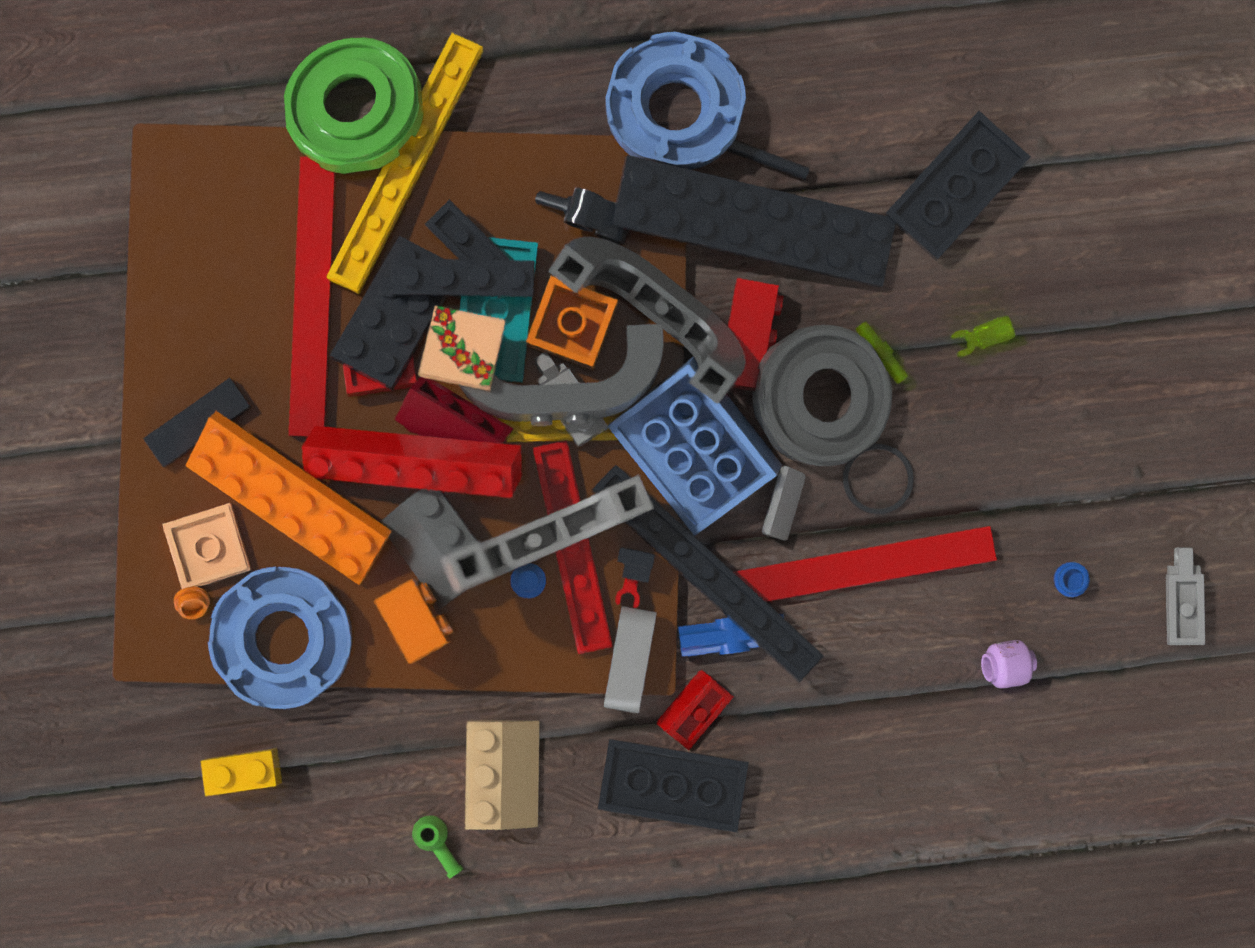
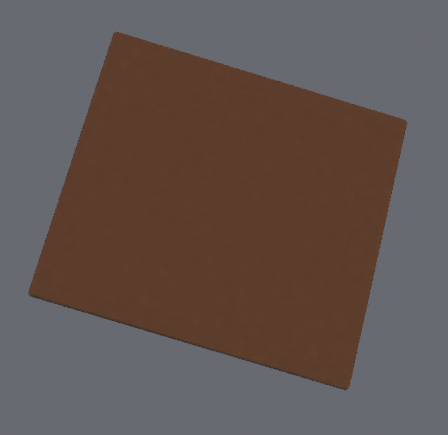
M136 124L132 130L113 678L116 681L226 684L213 667L208 649L212 622L211 616L217 602L224 593L251 572L269 567H290L307 571L324 580L345 606L349 614L352 626L350 657L339 680L330 687L606 694L622 606L633 608L634 596L631 593H624L621 596L619 605L615 602L616 594L623 588L625 579L622 577L625 563L617 562L620 547L655 554L649 582L639 581L637 586L640 603L636 609L657 612L642 695H672L675 692L678 571L625 522L589 537L613 647L578 654L556 552L530 562L539 566L546 576L544 590L534 598H523L514 592L511 586V575L514 570H511L469 588L441 609H439L435 602L432 603L437 615L444 614L454 631L449 634L452 642L417 662L409 664L374 600L412 579L419 581L389 538L367 576L358 585L186 467L185 465L193 449L166 468L162 467L143 438L225 380L231 378L251 406L250 409L232 422L304 471L302 445L307 437H290L288 434L300 156H307L300 152L286 127ZM442 131L360 294L331 282L326 427L418 435L409 432L403 425L394 420L411 387L348 397L343 365L330 357L331 352L398 237L401 236L444 259H458L425 226V223L450 199L487 237L538 243L534 297L532 298L529 325L530 332L550 276H553L548 271L566 244L580 237L599 238L594 235L595 230L587 232L564 223L565 215L563 211L536 204V195L539 191L568 198L573 195L575 188H582L597 193L606 200L616 202L624 160L629 154L618 144L614 136ZM382 167L347 174L336 173L332 265ZM629 230L625 243L621 246L650 262L685 290L686 243ZM590 285L584 288L618 300L617 309L594 370L549 355L556 367L564 363L579 383L601 382L619 372L627 358V325L656 324L617 293L604 287ZM447 296L441 307L459 311L461 296ZM429 329L413 355L417 380L420 378L419 371ZM664 329L661 365L657 377L648 392L684 363V345ZM527 346L523 383L503 382L516 386L539 385L537 379L543 375L536 367L534 358L544 352ZM435 380L471 402L458 384ZM619 440L588 441L579 448L574 441H567L580 501L594 496L591 492L592 489L617 465L630 478L639 475L646 493L680 523L678 514ZM561 441L506 442V444L521 445L522 477L512 498L443 491L480 543L548 516L533 447ZM317 479L379 523L405 500L421 490L417 488ZM232 503L252 571L199 587L209 594V607L202 617L192 620L185 619L174 607V597L182 587L162 524ZM276 611L266 616L259 624L256 633L257 647L261 655L268 661L279 665L290 664L298 660L306 651L309 642L308 629L304 621L296 614L288 611Z

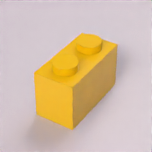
M277 748L207 758L201 761L205 796L273 787L282 783Z

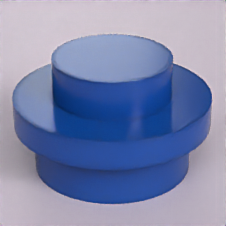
M1064 563L1058 567L1054 574V585L1058 592L1064 596H1080L1089 586L1090 578L1088 571L1079 563Z
M528 563L516 568L511 575L512 589L520 597L534 598L540 595L545 588V573L535 564Z

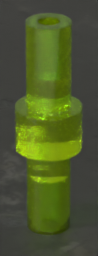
M867 321L855 329L860 336L873 346L884 367L897 384L909 376L892 355L894 350L887 341H881Z

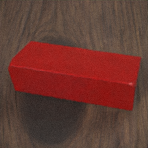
M700 670L658 719L657 724L687 750H690L734 696L703 670Z

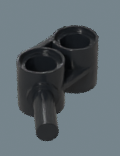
M575 188L573 195L568 198L543 191L537 193L536 204L563 211L565 215L564 223L587 232L595 230V236L618 245H624L629 230L611 226L616 202L606 200L601 195L582 188Z

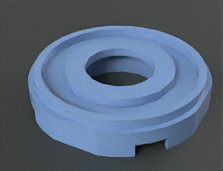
M665 32L652 35L651 40L638 45L634 49L630 47L625 51L614 65L605 97L606 116L610 130L626 153L633 157L688 170L697 169L711 163L732 145L737 137L746 101L742 76L738 74L736 68L729 60V55L710 40L679 32ZM682 83L691 87L698 94L701 102V113L697 121L690 127L679 131L668 130L659 126L652 119L649 111V100L653 93L662 85Z
M269 567L251 572L221 596L211 616L212 622L208 649L213 667L236 696L252 705L271 709H289L310 703L339 680L350 657L352 626L347 609L324 580L301 569ZM276 611H288L296 614L304 621L308 629L309 642L306 651L298 660L290 664L279 665L268 661L261 655L257 647L256 633L259 624L266 616Z

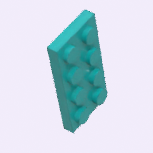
M488 237L510 260L534 261L535 280L538 243ZM461 296L459 311L505 320V328L494 375L502 381L523 383L527 351L526 340L529 334L533 297H502L499 300L497 297Z

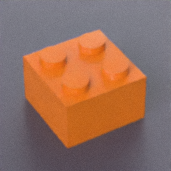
M550 276L526 344L530 348L547 352L549 355L594 370L617 309L618 300L586 288L575 293L556 277Z
M412 579L374 600L409 664L417 662L452 642L449 634L454 631L444 614L437 615L432 603L436 602V598L427 583L424 584L423 582L420 584L418 580Z

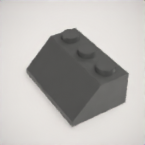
M421 489L400 504L380 523L392 531L389 539L419 581L428 584L436 598V605L441 609L466 590L454 593L440 559L479 541L443 491Z

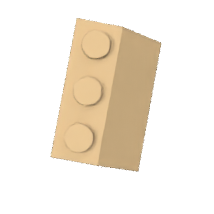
M467 721L465 829L505 830L538 827L540 721Z

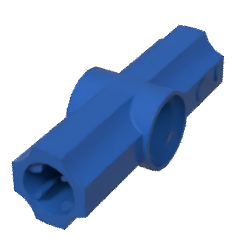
M729 618L715 619V622L678 627L682 657L706 655L719 652V655L750 651V648L759 647Z

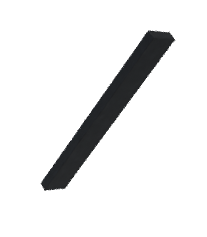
M615 465L595 485L591 492L596 495L631 478ZM647 493L653 509L625 521V523L800 683L824 655Z

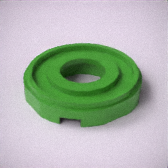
M371 38L342 39L318 48L307 56L295 69L284 93L286 128L300 152L318 163L321 168L341 174L378 169L400 156L398 150L409 140L411 135L414 137L417 135L424 116L421 83L408 59L391 45ZM353 78L368 80L374 86L376 97L375 104L366 116L354 122H340L333 119L327 113L325 100L330 91L337 85Z

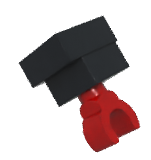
M620 547L617 562L625 563L622 576L625 579L623 588L617 592L615 597L617 605L620 604L621 596L624 593H631L634 596L633 608L638 607L640 603V596L637 592L638 582H649L655 554Z

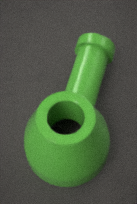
M434 815L420 818L412 830L415 844L422 850L433 851L448 873L446 874L448 878H452L464 868L458 864L445 844L448 837V829L445 822ZM425 828H431L434 831L435 836L433 840L427 841L423 838L422 831Z

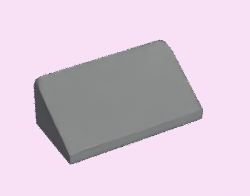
M787 466L780 468L762 528L763 535L783 541L788 539L805 481L804 473Z

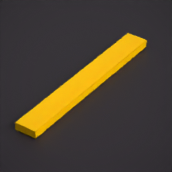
M451 33L421 91L424 116L419 131L415 137L411 135L409 140L398 150L400 156L382 167L326 276L328 280L360 294L484 51L482 46Z

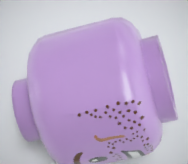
M1012 640L994 643L989 646L986 654L982 656V672L985 679L997 688L1022 686L1031 680L1033 671L1037 668V659L1035 653L1029 650L1022 641Z

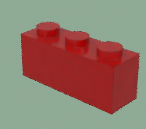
M741 278L736 280L728 328L739 341L746 362L744 371L733 384V388L756 392V383L760 371L757 368L767 350L775 345L777 330L771 329L773 315L780 316L783 295H777L779 285Z

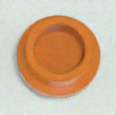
M186 587L178 591L174 597V607L185 619L192 620L202 617L210 604L209 594L199 587Z

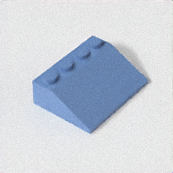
M692 357L644 395L636 404L612 421L608 428L695 536L777 476L782 464L727 394L716 404L689 383L699 369L696 359Z

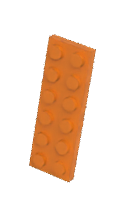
M217 411L209 417L185 465L358 585L367 576L392 533L390 529Z

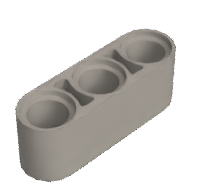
M622 606L604 701L605 708L639 713L657 612Z

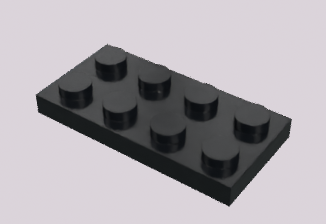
M978 111L890 207L885 216L890 217L898 228L937 261L1031 156L981 111Z
M401 236L396 240L330 354L331 359L392 391L431 325L435 306L441 307L447 296L391 294L392 258L444 259Z
M609 738L598 809L737 833L749 762Z

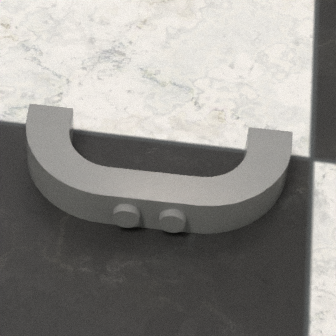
M638 475L607 488L579 503L483 543L478 542L446 555L440 560L454 593H458L639 516L653 509Z

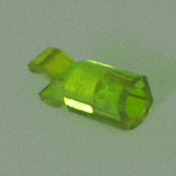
M1006 315L974 326L973 332L967 330L956 331L950 338L951 340L957 338H964L966 340L967 348L956 353L957 357H965L972 353L977 346L980 349H984L1015 338V332L1010 318Z

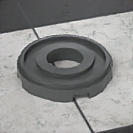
M809 326L796 330L770 347L757 368L760 371L756 383V392H752L753 409L757 421L772 446L782 455L793 461H799L808 465L834 466L847 463L875 444L886 427L891 412L892 387L889 373L873 346L865 338L840 326ZM821 369H833L841 373L848 381L851 389V403L847 412L840 419L832 422H822L814 418L807 411L803 401V389L807 379L814 372Z

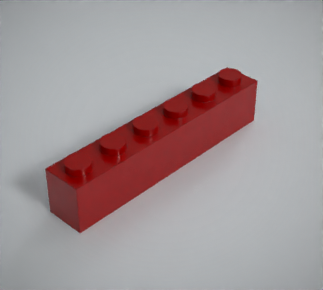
M314 426L302 445L304 471L317 479L512 498L522 477L521 445Z

